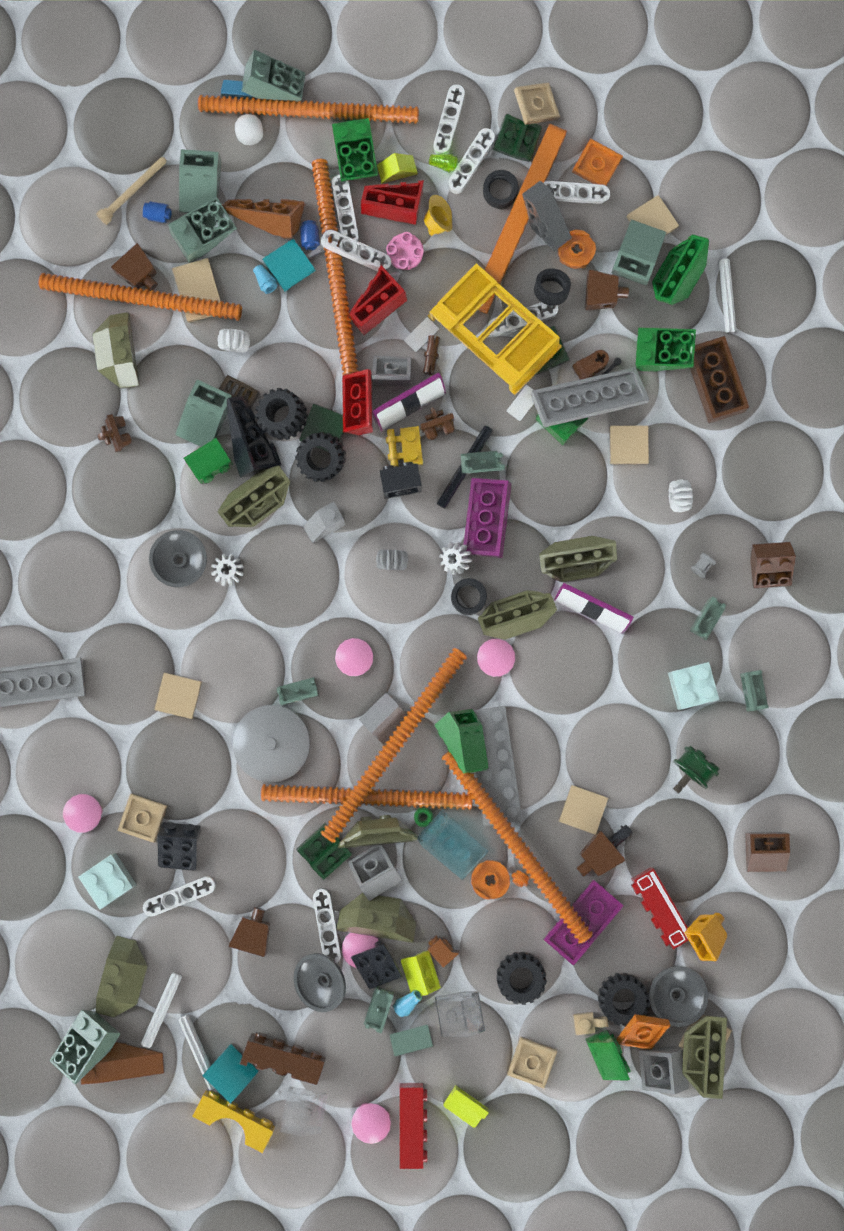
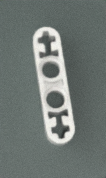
M452 85L448 90L434 140V152L438 156H446L452 145L465 96L464 88L460 85ZM456 91H458L459 95L457 96L455 103L453 102L454 94L456 93ZM449 108H454L457 113L454 116H449L446 111ZM445 125H449L452 128V131L448 134L443 133L441 130ZM443 138L445 139V148L439 150Z
M484 128L478 133L449 178L448 188L452 193L459 194L465 189L492 147L495 134L491 129ZM489 135V140H486L484 146H482L483 137ZM475 149L480 150L482 153L478 158L471 155V152ZM470 165L472 168L471 172L464 173L461 170L462 166ZM460 175L462 177V179L460 180V186H456L455 188L453 187V184L458 181Z
M337 175L332 180V188L340 232L348 236L347 230L351 229V235L355 237L353 239L359 241L349 182H342L344 193H340L338 181H341L340 175ZM342 198L349 200V204L345 207L338 204ZM350 216L352 222L345 225L342 223V218ZM344 243L346 247L352 248L349 243Z
M559 181L544 182L546 186L549 185L553 190L556 189V192H554L556 201L602 204L610 197V190L605 185ZM562 187L569 189L570 194L568 197L562 195ZM580 188L587 191L586 198H582L579 195ZM600 190L601 193L604 194L602 198L600 197V195L592 196V193H598Z
M327 230L321 237V244L324 248L377 272L381 266V259L384 260L383 267L386 270L391 265V259L387 254L339 232ZM329 236L332 237V242H331V243L328 242V237H329ZM349 243L352 246V251H345L343 244ZM360 252H368L369 259H363L360 256Z
M541 302L526 307L529 311L536 312L537 318L542 322L553 319L558 312V305L550 306V308H554L552 314L546 311L543 312V317H541L538 308H541L542 312L550 305ZM511 312L504 319L508 329H505L504 325L499 328V331L495 329L490 335L494 337L502 336L523 329L528 323L516 312ZM517 317L520 323L517 326H512L509 323V319ZM496 318L491 319L490 322H489V324H488V326H489Z
M205 876L152 897L143 904V911L147 916H156L206 896L215 890L216 881L210 876ZM204 880L207 883L211 882L210 890L208 891L206 888L199 890L201 894L198 895L197 887L202 886ZM186 887H191L194 890L192 898L184 896L183 891ZM167 895L175 896L176 902L174 905L166 903L165 898ZM158 898H161L162 905L155 908V912L148 910L150 902L157 904L160 902Z
M320 888L315 891L313 902L322 953L326 956L329 955L330 949L329 947L325 948V945L336 943V946L332 948L333 953L338 955L334 960L338 963L341 958V950L331 894L327 889ZM320 892H323V895H327L324 903L325 906L329 904L330 908L324 907L318 910V906H322L321 900H317ZM323 911H327L331 915V919L328 922H323L320 919V914ZM325 931H332L334 933L332 941L324 939L323 934Z

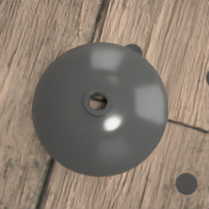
M173 530L164 533L154 542L149 554V564L152 573L160 582L170 587L181 588L193 584L202 576L207 565V553L203 543L194 534L183 530ZM179 557H183L181 564L177 563Z
M320 953L309 954L298 962L294 970L293 979L295 990L301 1001L310 1009L318 1012H329L338 1007L343 1001L346 992L345 977L339 965L330 957Z
M683 966L666 968L656 975L650 985L649 1002L653 1012L658 1018L668 1019L671 1026H688L696 1022L707 1008V986L700 975L690 968ZM674 991H679L678 997H673Z

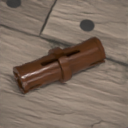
M434 335L428 336L427 352H424L425 365L423 374L425 375L427 373L435 375L436 360L439 358L438 347L440 337L438 336L434 338Z

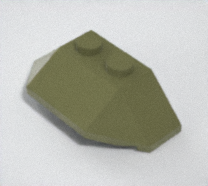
M126 312L110 315L92 334L97 371L121 389L140 386L130 314Z
M280 466L259 471L229 493L217 512L228 527H254L284 505L290 480Z
M587 536L554 542L539 553L541 572L559 582L599 576L612 562L614 563L617 560L616 541L597 536Z
M527 590L491 602L482 615L478 617V621L484 635L506 640L541 628L557 611V607L550 593L544 594Z
M391 815L379 816V819L372 820V817H361L360 821L355 823L338 844V849L413 842L418 839V836L399 819L391 818Z
M361 893L340 910L337 930L414 943L416 921L401 899L378 895L369 901L364 893Z
M116 936L105 963L96 996L95 1013L116 1017L138 1004L148 965L136 940Z
M705 1016L684 1032L682 1074L703 1098L723 1099L727 1017Z

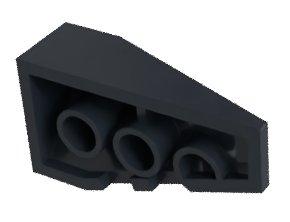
M244 397L226 399L233 456L240 478L253 476L259 471L281 466L276 447L273 442L269 443L264 435L265 431L255 421V414Z

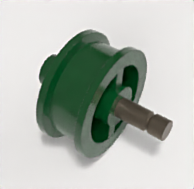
M685 746L683 755L679 759L673 760L675 765L685 774L673 788L678 794L690 780L707 789V783L713 776L717 777L720 770L713 762H708L705 759L706 755L700 750H696L692 746Z

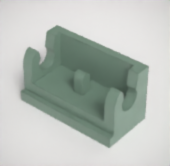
M498 451L461 454L462 473L505 470V465L500 462V457H503V454L498 453Z
M713 596L710 597L689 631L707 640L724 612L726 604L719 603Z
M762 670L741 673L740 677L746 710L755 711L769 708Z
M315 677L277 687V693L280 698L279 702L282 706L319 696Z
M375 987L364 1021L365 1028H373L376 1032L382 1034L394 996L393 991Z
M428 1025L389 1034L394 1056L434 1046Z

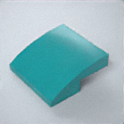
M291 239L262 259L284 291L316 271L294 239Z
M232 1044L222 1052L202 1075L230 1104L259 1072L252 1063L248 1062L247 1066L240 1064L243 1054Z

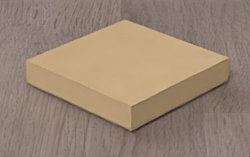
M549 83L520 86L514 89L525 125L554 121L560 118Z
M659 195L627 215L629 222L631 219L663 230L666 232V235L679 227Z
M648 426L609 427L610 464L649 463Z
M164 673L154 710L193 719L202 682Z
M571 785L559 822L596 835L608 798Z
M131 793L117 831L155 843L168 805Z
M520 1036L507 1075L545 1089L557 1050Z

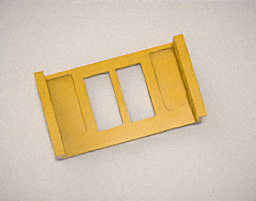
M477 263L450 289L428 315L433 322L435 320L439 321L509 385V391L514 395L562 348V345L559 344L560 337L497 283ZM495 294L508 307L477 338L463 324ZM514 311L528 324L496 355L483 341Z

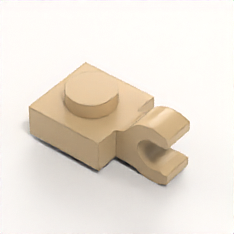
M593 1012L573 1014L576 1035L595 1033V1027H609L606 1016L594 1018Z

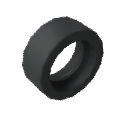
M506 170L493 171L486 177L483 185L484 199L490 206L497 209L511 206L515 202L519 191L515 175ZM502 179L510 183L512 187L510 196L506 199L493 197L490 193L492 182Z
M545 269L537 275L534 294L539 301L546 305L562 304L569 295L571 288L570 278L559 269ZM546 281L556 282L561 285L563 291L559 293L549 292L543 288L542 283Z
M462 579L452 589V605L461 614H476L486 604V588L476 579ZM464 586H474L480 593L479 603L472 608H466L458 601V592Z

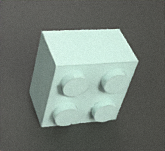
M709 662L668 673L678 710L719 700Z
M116 853L111 854L79 876L80 881L99 910L137 885Z

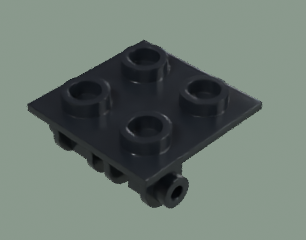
M381 940L374 944V948L351 956L369 990L403 977L399 967L394 962V958L391 957V953L387 950L386 944L382 943Z

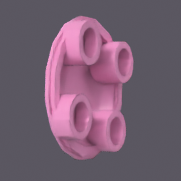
M404 232L393 237L386 247L391 264L401 270H410L416 267L424 255L421 241L410 232Z
M351 638L339 645L335 660L337 667L344 674L359 676L370 669L373 663V653L371 647L365 641Z
M491 639L484 642L477 654V663L481 670L493 677L507 674L513 668L515 662V652L512 646L501 639Z
M78 794L67 801L63 809V818L71 830L85 833L93 830L99 824L103 809L94 797L88 794Z
M349 933L342 943V954L346 962L356 968L351 956L374 948V944L379 941L378 937Z
M364 1103L353 1115V1132L358 1139L365 1143L373 1144L380 1142L390 1131V1115L385 1108L378 1104Z

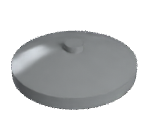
M277 705L261 706L247 713L237 725L233 736V752L238 765L250 777L263 782H279L292 777L303 767L310 751V736L303 720L290 709Z

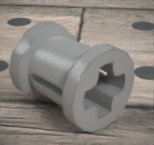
M702 553L700 555L701 558L695 566L691 567V570L699 577L705 578L707 571L716 562L710 556Z

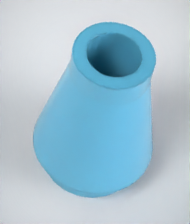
M263 265L256 266L253 272L257 278L260 290L265 294L275 291L278 286L277 280Z
M414 990L397 999L393 1005L396 1014L400 1017L409 1016L418 1002L422 1000L420 992Z

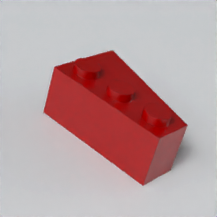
M424 180L410 184L400 182V185L379 184L365 186L361 199V214L416 225L423 196Z
M382 265L379 267L374 279H371L369 282V286L364 294H361L349 313L352 323L364 336L407 301L405 290Z

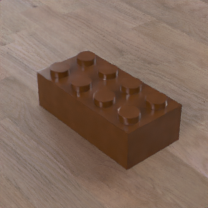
M722 336L695 345L694 366L690 370L708 423L744 413L749 408L726 337Z

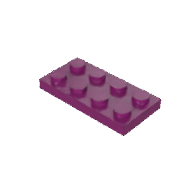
M595 880L590 882L571 905L574 907V911L578 912L577 915L581 916V921L585 922V926L589 927V931L593 932L592 937L586 942L579 944L578 938L575 939V934L570 932L571 929L567 928V923L564 924V919L561 918L543 938L545 942L573 966L624 906Z

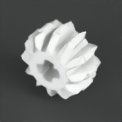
M222 329L219 331L217 339L218 346L225 351L246 352L250 346V335L242 330Z
M688 480L672 481L669 485V503L674 512H685L692 508L693 489Z
M455 542V544L448 543V548H442L444 554H440L439 557L443 558L440 565H446L444 571H450L454 575L457 572L462 574L464 569L470 568L467 563L472 562V559L468 558V555L472 552H466V545L461 546L460 542Z
M222 554V561L216 558L215 560L218 565H211L212 568L217 569L211 572V575L217 576L215 581H221L222 586H225L227 581L229 586H233V579L239 583L240 580L237 578V575L243 576L244 574L238 571L244 568L242 564L237 565L240 559L236 558L233 560L234 556L232 554L229 555L228 560L226 555ZM226 566L232 568V570L229 571L228 575L225 572H223L224 570H226Z

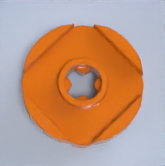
M572 230L569 232L572 238L558 248L560 262L573 269L585 268L594 258L596 251L595 242L587 232ZM575 245H578L579 249H581L582 251L574 253V251L571 248H574Z
M485 860L474 868L471 875V883L477 895L491 900L500 898L507 892L510 885V876L506 867L500 862ZM494 875L496 882L487 885L486 876Z

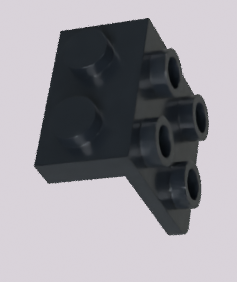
M162 822L158 833V866L170 869L196 870L197 843L201 833V826Z

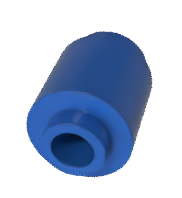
M152 201L144 203L143 218L161 223H167V220L171 219L172 209L169 208L168 204Z
M313 220L303 221L300 227L301 246L306 250H315L320 245L319 227Z

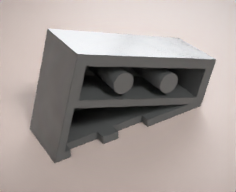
M540 180L522 194L531 229L553 251L572 238L555 200L554 191L549 185L546 186Z

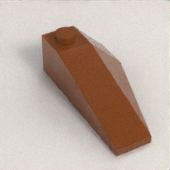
M228 199L222 206L228 214L272 235L288 239L292 238L299 230L305 203L304 201L281 199V203H270L269 199H263V201L253 203L251 199Z
M115 1042L112 1049L81 1079V1085L163 1074V1053L142 1047L130 1046L122 1042Z

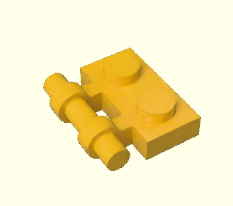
M419 426L400 428L401 436H395L394 429H388L386 444L389 446L388 460L391 465H394V468L399 467L398 460H404V463L413 462V464L423 465ZM396 443H402V453H397Z

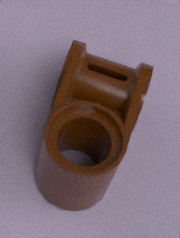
M597 350L572 365V368L580 380L593 377L606 368L609 355L604 350ZM597 357H598L599 359H602V358H603V359H604V360H603V363H601L600 361H599V362H596Z

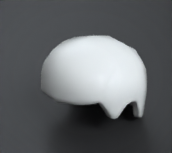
M245 114L237 119L235 133L238 141L244 145H254L263 138V126L261 120L256 115Z

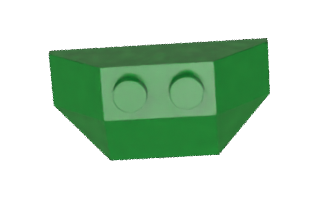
M692 234L687 240L679 243L669 251L652 281L656 300L673 305L688 299L707 265L708 238Z

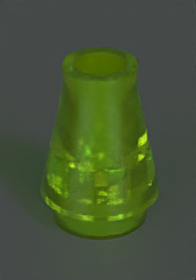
M453 153L431 154L429 165L450 173L455 171L458 158L453 156Z

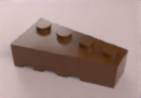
M260 1032L251 1034L240 1062L241 1065L247 1066L249 1062L253 1063L256 1066L255 1068L264 1071V1069L271 1068L275 1074L286 1076L289 1073L293 1079L314 1085L318 1084L326 1059L322 1057L323 1054L317 1051H312L311 1053L304 1051V1048L299 1045H293V1047L286 1045L284 1040L278 1038L272 1040L267 1038L266 1034Z

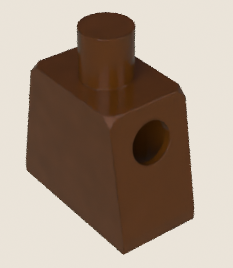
M138 243L111 266L114 273L133 288L136 287L139 290L145 286L151 291L158 285L153 279L157 272Z
M589 270L586 281L585 310L616 307L618 298L628 299L629 287L618 286V276Z
M599 830L579 853L585 861L576 869L583 877L592 870L597 876H601L623 863L625 859L603 832Z
M254 907L251 917L245 915L242 917L229 943V947L261 957L266 956L270 923L262 921L265 914L264 909Z

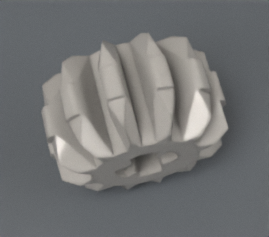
M379 550L376 556L377 567L384 570H405L408 564L407 552L402 550Z

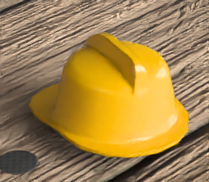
M432 195L430 197L429 209L424 216V223L431 236L452 230L451 208L446 200L439 195Z

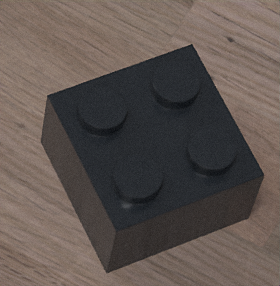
M405 462L400 467L394 468V465L383 467V470H379L385 499L422 492L417 463Z

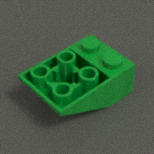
M369 118L332 124L341 182L378 176Z
M638 328L635 363L637 371L693 368L696 329Z
M473 709L449 711L435 724L439 736L444 740L448 751L453 755L463 774L483 771L489 768L483 727Z
M604 1030L585 1039L603 1080H630L628 1073L631 1070L624 1056H622V1049L613 1033L609 1035L608 1031Z

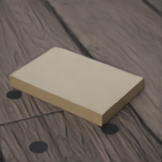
M208 258L172 268L179 295L189 296L190 298L193 296L195 299L199 297L201 300L205 298L207 301L212 299L213 302L218 300V303H220V296ZM189 311L185 313L188 323L211 317L206 314L201 315V313L195 314V312L192 314Z

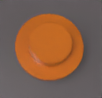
M519 870L512 873V882L521 888L529 885L528 881L530 878Z

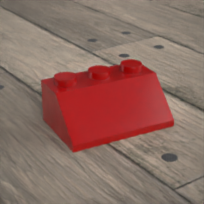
M371 369L342 376L343 432L355 435L372 433Z

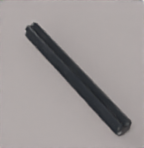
M485 425L468 453L481 452L493 432L489 426ZM461 464L437 501V505L443 509L447 507L467 474L462 473Z

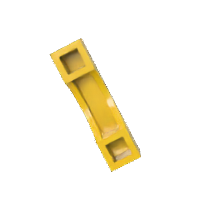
M206 1090L192 1117L209 1126L223 1118L235 1120L244 1130L245 1145L263 1153L275 1129V1126L272 1125L273 1123L266 1118L260 1119L256 1117L255 1113L249 1109L243 1110L237 1107L238 1104L234 1101L230 1104L228 1101L220 1098V1094L215 1091Z

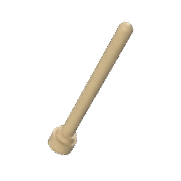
M161 157L108 208L100 209L96 213L97 217L105 225L110 223L113 213L166 164V159Z

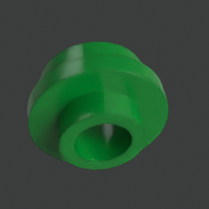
M422 807L416 810L414 821L418 826L426 827L432 823L433 814L428 808ZM422 813L427 815V819L425 821H422L420 819V815Z

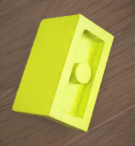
M423 951L415 956L401 959L410 992L417 990L423 996L441 988L429 951Z
M455 1085L443 1103L446 1109L473 1128L477 1126L482 1118L485 1119L489 1113L488 1107L457 1085Z

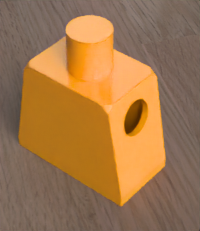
M720 913L699 915L684 932L701 961H717L727 939V933L722 926L724 916Z

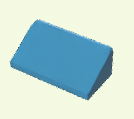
M223 80L221 88L222 98L223 96H226V98L232 96V98L238 97V99L240 97H244V99L249 97L250 99L255 98L258 100V98L242 92L243 81Z

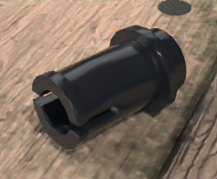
M621 825V829L608 838L611 843L618 838L613 843L615 848L627 838H632L633 832L627 825Z

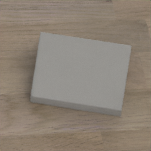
M374 356L372 370L373 385L411 386V357Z
M385 693L359 720L386 746L385 742L390 740L389 737L393 736V731L397 730L396 727L401 725L400 721H404L403 717L408 714Z

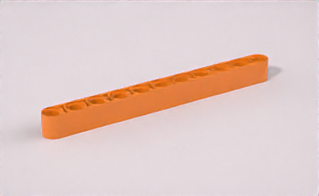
M549 124L485 268V271L499 284L503 280L529 221L522 194L540 180L543 183L547 180L565 139L567 130L553 124ZM493 294L478 311L487 314L496 295Z

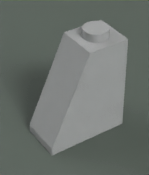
M332 502L316 511L303 528L313 544L345 526V522L337 506Z

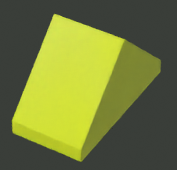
M394 153L377 164L382 184L418 174L413 155Z

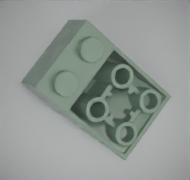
M254 49L245 65L242 92L258 99L301 101L305 72Z
M181 149L179 212L189 213L210 200L218 198L222 163L219 152Z
M217 197L168 224L170 234L189 263L206 255L237 229Z
M631 219L611 273L647 286L666 232Z
M196 380L175 435L200 447L215 439L228 415L226 399L232 398V395L200 380Z
M81 1010L51 1057L50 1062L69 1080L77 1084L112 1049L120 1033L98 1013H95V1011Z

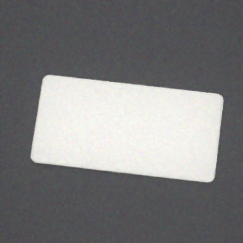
M427 317L404 341L417 352L428 341V336L434 335L439 328Z
M528 385L524 387L507 409V412L519 421L522 420L534 404L531 397L533 389Z

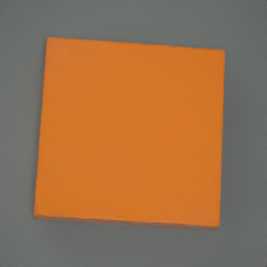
M590 138L572 173L593 184L607 186L623 155Z
M635 1014L617 1037L619 1045L652 1050L670 1027V1022L668 1019Z

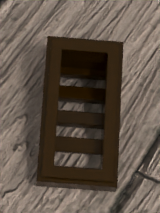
M229 375L225 377L219 387V390L232 395V397H237L242 388L245 390L241 395L244 398L250 392L251 394L246 401L250 408L253 407L260 395L256 389ZM229 381L232 382L231 387L226 391L225 388ZM235 386H239L235 394H231Z

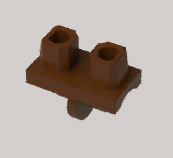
M434 407L430 408L431 414L425 415V419L428 422L420 424L421 432L425 433L428 441L438 438L436 428L442 427L445 435L455 432L453 413L442 416L444 415L443 410L436 412Z
M113 414L106 416V426L100 427L102 433L98 434L97 437L100 441L105 440L106 445L113 444L117 453L123 447L130 445L132 440L129 433L119 434L118 429L125 428L126 426L124 417H113Z

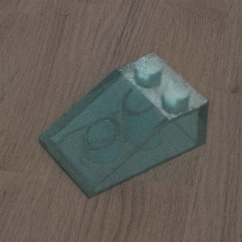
M443 809L418 835L417 839L424 849L462 880L488 853L485 847Z

